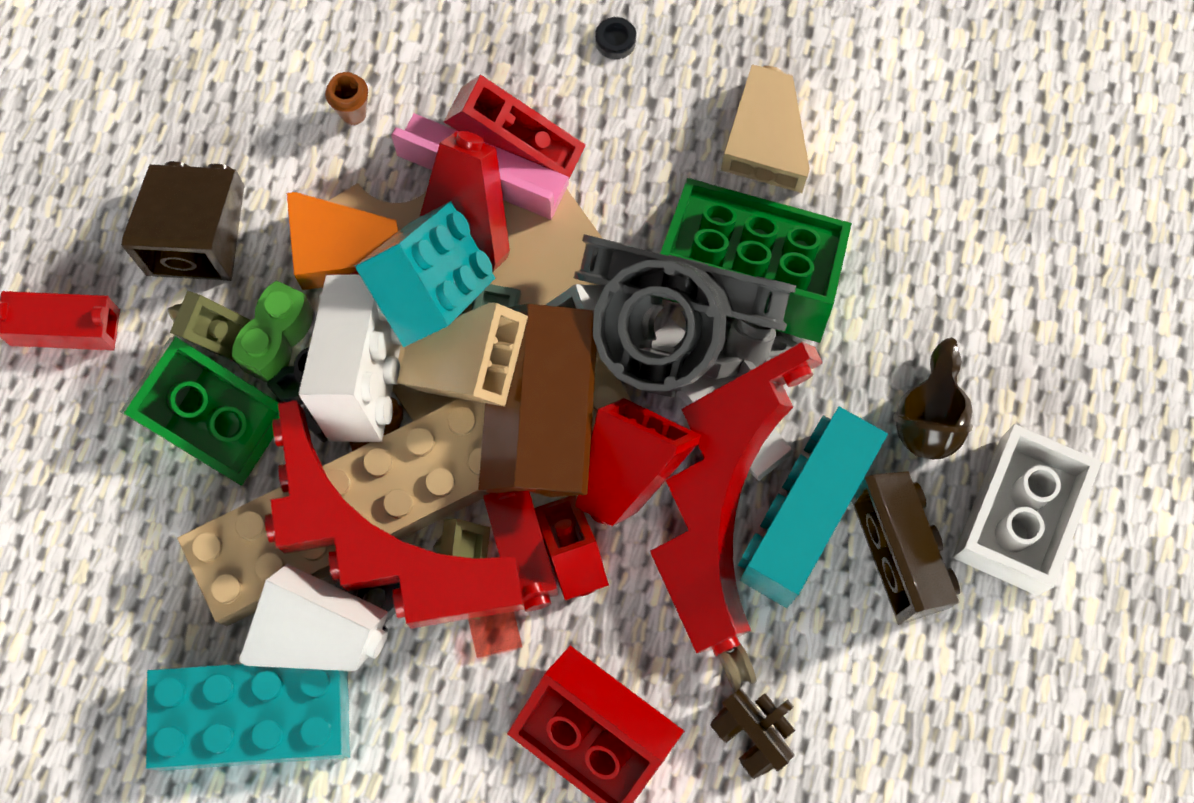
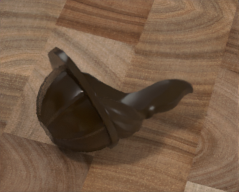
M952 337L943 340L933 350L930 360V376L926 381L908 390L901 397L897 412L893 416L900 440L917 457L935 460L954 454L962 447L968 433L973 428L971 424L973 413L971 400L957 384V375L960 371L962 360L957 340Z

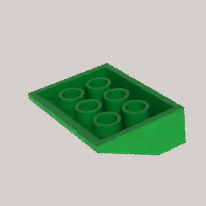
M687 178L660 254L681 257L716 268L796 285L795 293L789 295L783 319L787 324L786 330L775 329V331L820 343L834 305L852 223ZM664 298L668 301L679 303L676 300Z

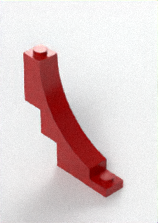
M804 342L793 346L681 409L690 429L701 435L698 446L704 459L665 480L688 531L650 550V553L696 654L713 650L715 657L720 656V654L740 646L738 637L751 631L740 601L733 562V533L736 510L742 487L760 448L776 425L793 408L783 385L787 384L788 387H793L805 382L813 376L811 370L823 364L816 348Z

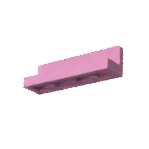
M413 113L406 129L403 130L395 127L391 136L397 156L432 170L440 142L456 132V130ZM495 147L497 150L503 200L552 220L569 185V177Z

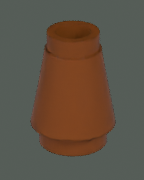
M350 72L336 74L331 78L326 87V100L344 122L350 125L360 124L364 121L367 113V84L360 76Z

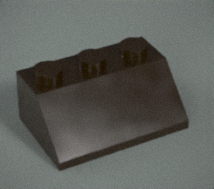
M909 471L874 474L865 477L851 501L897 624L901 625L935 614L958 604L957 595L960 594L959 582L954 571L951 568L946 569L940 554V551L943 550L942 538L937 527L928 523L923 508H926V498L918 482L913 483Z

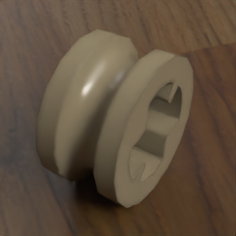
M742 644L736 647L733 652L720 654L721 665L734 691L740 689L742 682H749L750 685L757 682L753 666Z

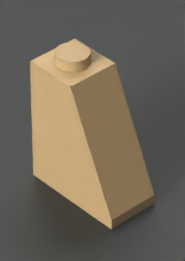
M751 65L725 148L721 171L803 193L810 167L793 75L783 73L782 70L773 66L761 67Z
M492 302L458 316L449 326L406 346L397 383L429 394L506 406L528 316Z

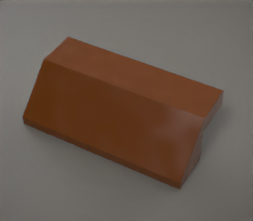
M537 304L508 307L527 315L528 319L506 406L485 403L478 490L490 494L529 491L550 498L587 495L597 347L593 338L594 310Z

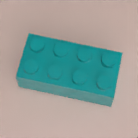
M838 406L832 419L823 415L803 449L811 454L808 458L800 454L782 486V489L789 492L788 496L785 497L778 493L760 524V527L767 530V533L764 537L755 533L742 555L738 566L745 571L739 581L783 607L788 608L801 592L887 438L888 433Z
M245 664L147 670L146 769L167 771L350 758L348 671L247 666Z

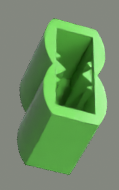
M279 281L273 282L264 290L256 304L255 318L240 330L233 344L232 357L243 372L267 383L284 366L289 365L292 347L304 338L313 320V309L305 294Z

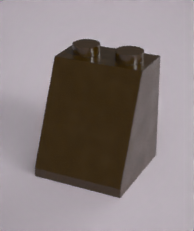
M169 161L165 165L149 164L121 243L122 247L146 276L232 281L245 186L236 169L223 164H209L207 167H190L185 163Z

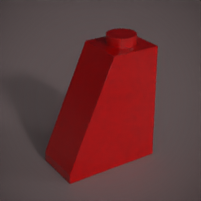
M456 131L439 144L419 217L451 201L455 209L466 218L473 240L479 250L483 251L490 259L492 272H494L508 258L510 252L497 150L495 147L483 143V138L475 133Z
M625 398L599 408L591 437L587 495L577 496L575 507L590 514L596 522L614 526L631 517L645 505L665 480L669 478L699 444L701 435Z

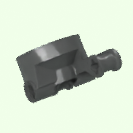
M586 234L583 235L582 241L586 244L580 270L575 271L573 278L604 286L594 308L593 338L603 363L617 379L639 390L676 397L677 391H681L683 386L696 382L715 364L725 343L726 316L768 328L786 330L787 324L783 319L789 295L795 293L796 285L759 276L745 275L681 257L667 256L626 246L623 243ZM664 298L676 300L684 308V311L681 312L686 321V332L682 340L673 347L675 348L673 353L652 348V341L657 339L654 332V320L657 314L664 309L665 305H662Z

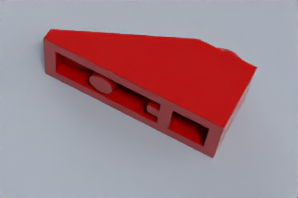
M481 74L461 87L444 120L445 124L456 131L475 133L482 137L485 143L568 176L569 179L586 144Z

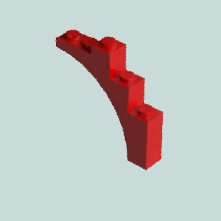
M298 401L278 403L280 418L273 419V434L277 447L283 446L285 464L278 466V475L282 492H289V496L270 499L272 513L265 514V529L270 543L275 542L276 547L284 554L335 546L336 551H331L328 554L331 576L333 580L340 579V585L347 591L400 582L401 588L393 590L395 612L397 618L405 617L406 625L411 629L524 610L515 556L476 559L438 554L405 543L371 524L343 499L328 479L313 447L305 411Z

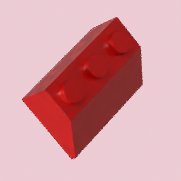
M570 645L543 675L507 734L596 803H634L680 739L684 730Z

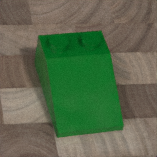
M176 336L169 338L120 410L125 416L240 486L244 484L274 438L273 419L280 418L279 402Z

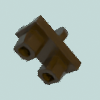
M740 688L722 702L725 707L720 710L710 725L725 743L742 730L746 732L755 745L739 758V761L748 774L755 779L771 771L773 768L777 772L780 771L795 756L772 727L774 725L784 739L796 730L784 716L794 706L787 699L780 706L776 707L768 695L764 693L755 701L766 715L764 717L747 694Z

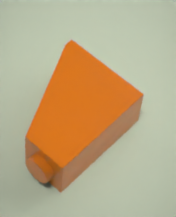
M297 192L287 193L294 276L302 290L323 288L326 275H349L356 271L355 265L399 231L397 221L394 219Z

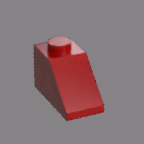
M568 496L534 508L543 540L565 601L577 596L589 595L595 590L609 586L595 537L584 512L575 507L577 496Z

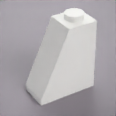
M286 564L265 581L239 662L247 666L356 671L369 657L375 659L382 650L388 632L382 630L388 612Z

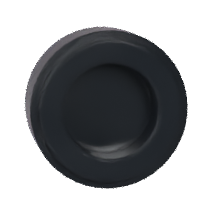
M610 17L603 20L595 32L597 50L609 59H622L629 56L636 46L637 34L635 27L630 21L621 17Z

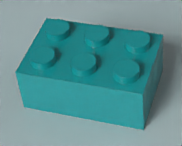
M451 201L408 223L355 265L356 270L403 347L449 326L496 278L492 272L490 259L483 251L479 250L470 234V227L466 218L455 209Z

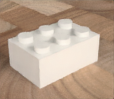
M326 275L298 394L329 442H382L385 424H390L393 415L391 394L393 384H397L400 371L398 358L402 344L360 275Z
M1014 424L999 440L952 558L1036 596L1054 588L1102 461Z

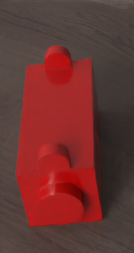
M2 291L0 298V338L10 346L114 351L120 309L109 296Z
M516 491L483 495L499 556L516 557L525 612L535 611L551 605L550 597L558 595V588L530 492Z

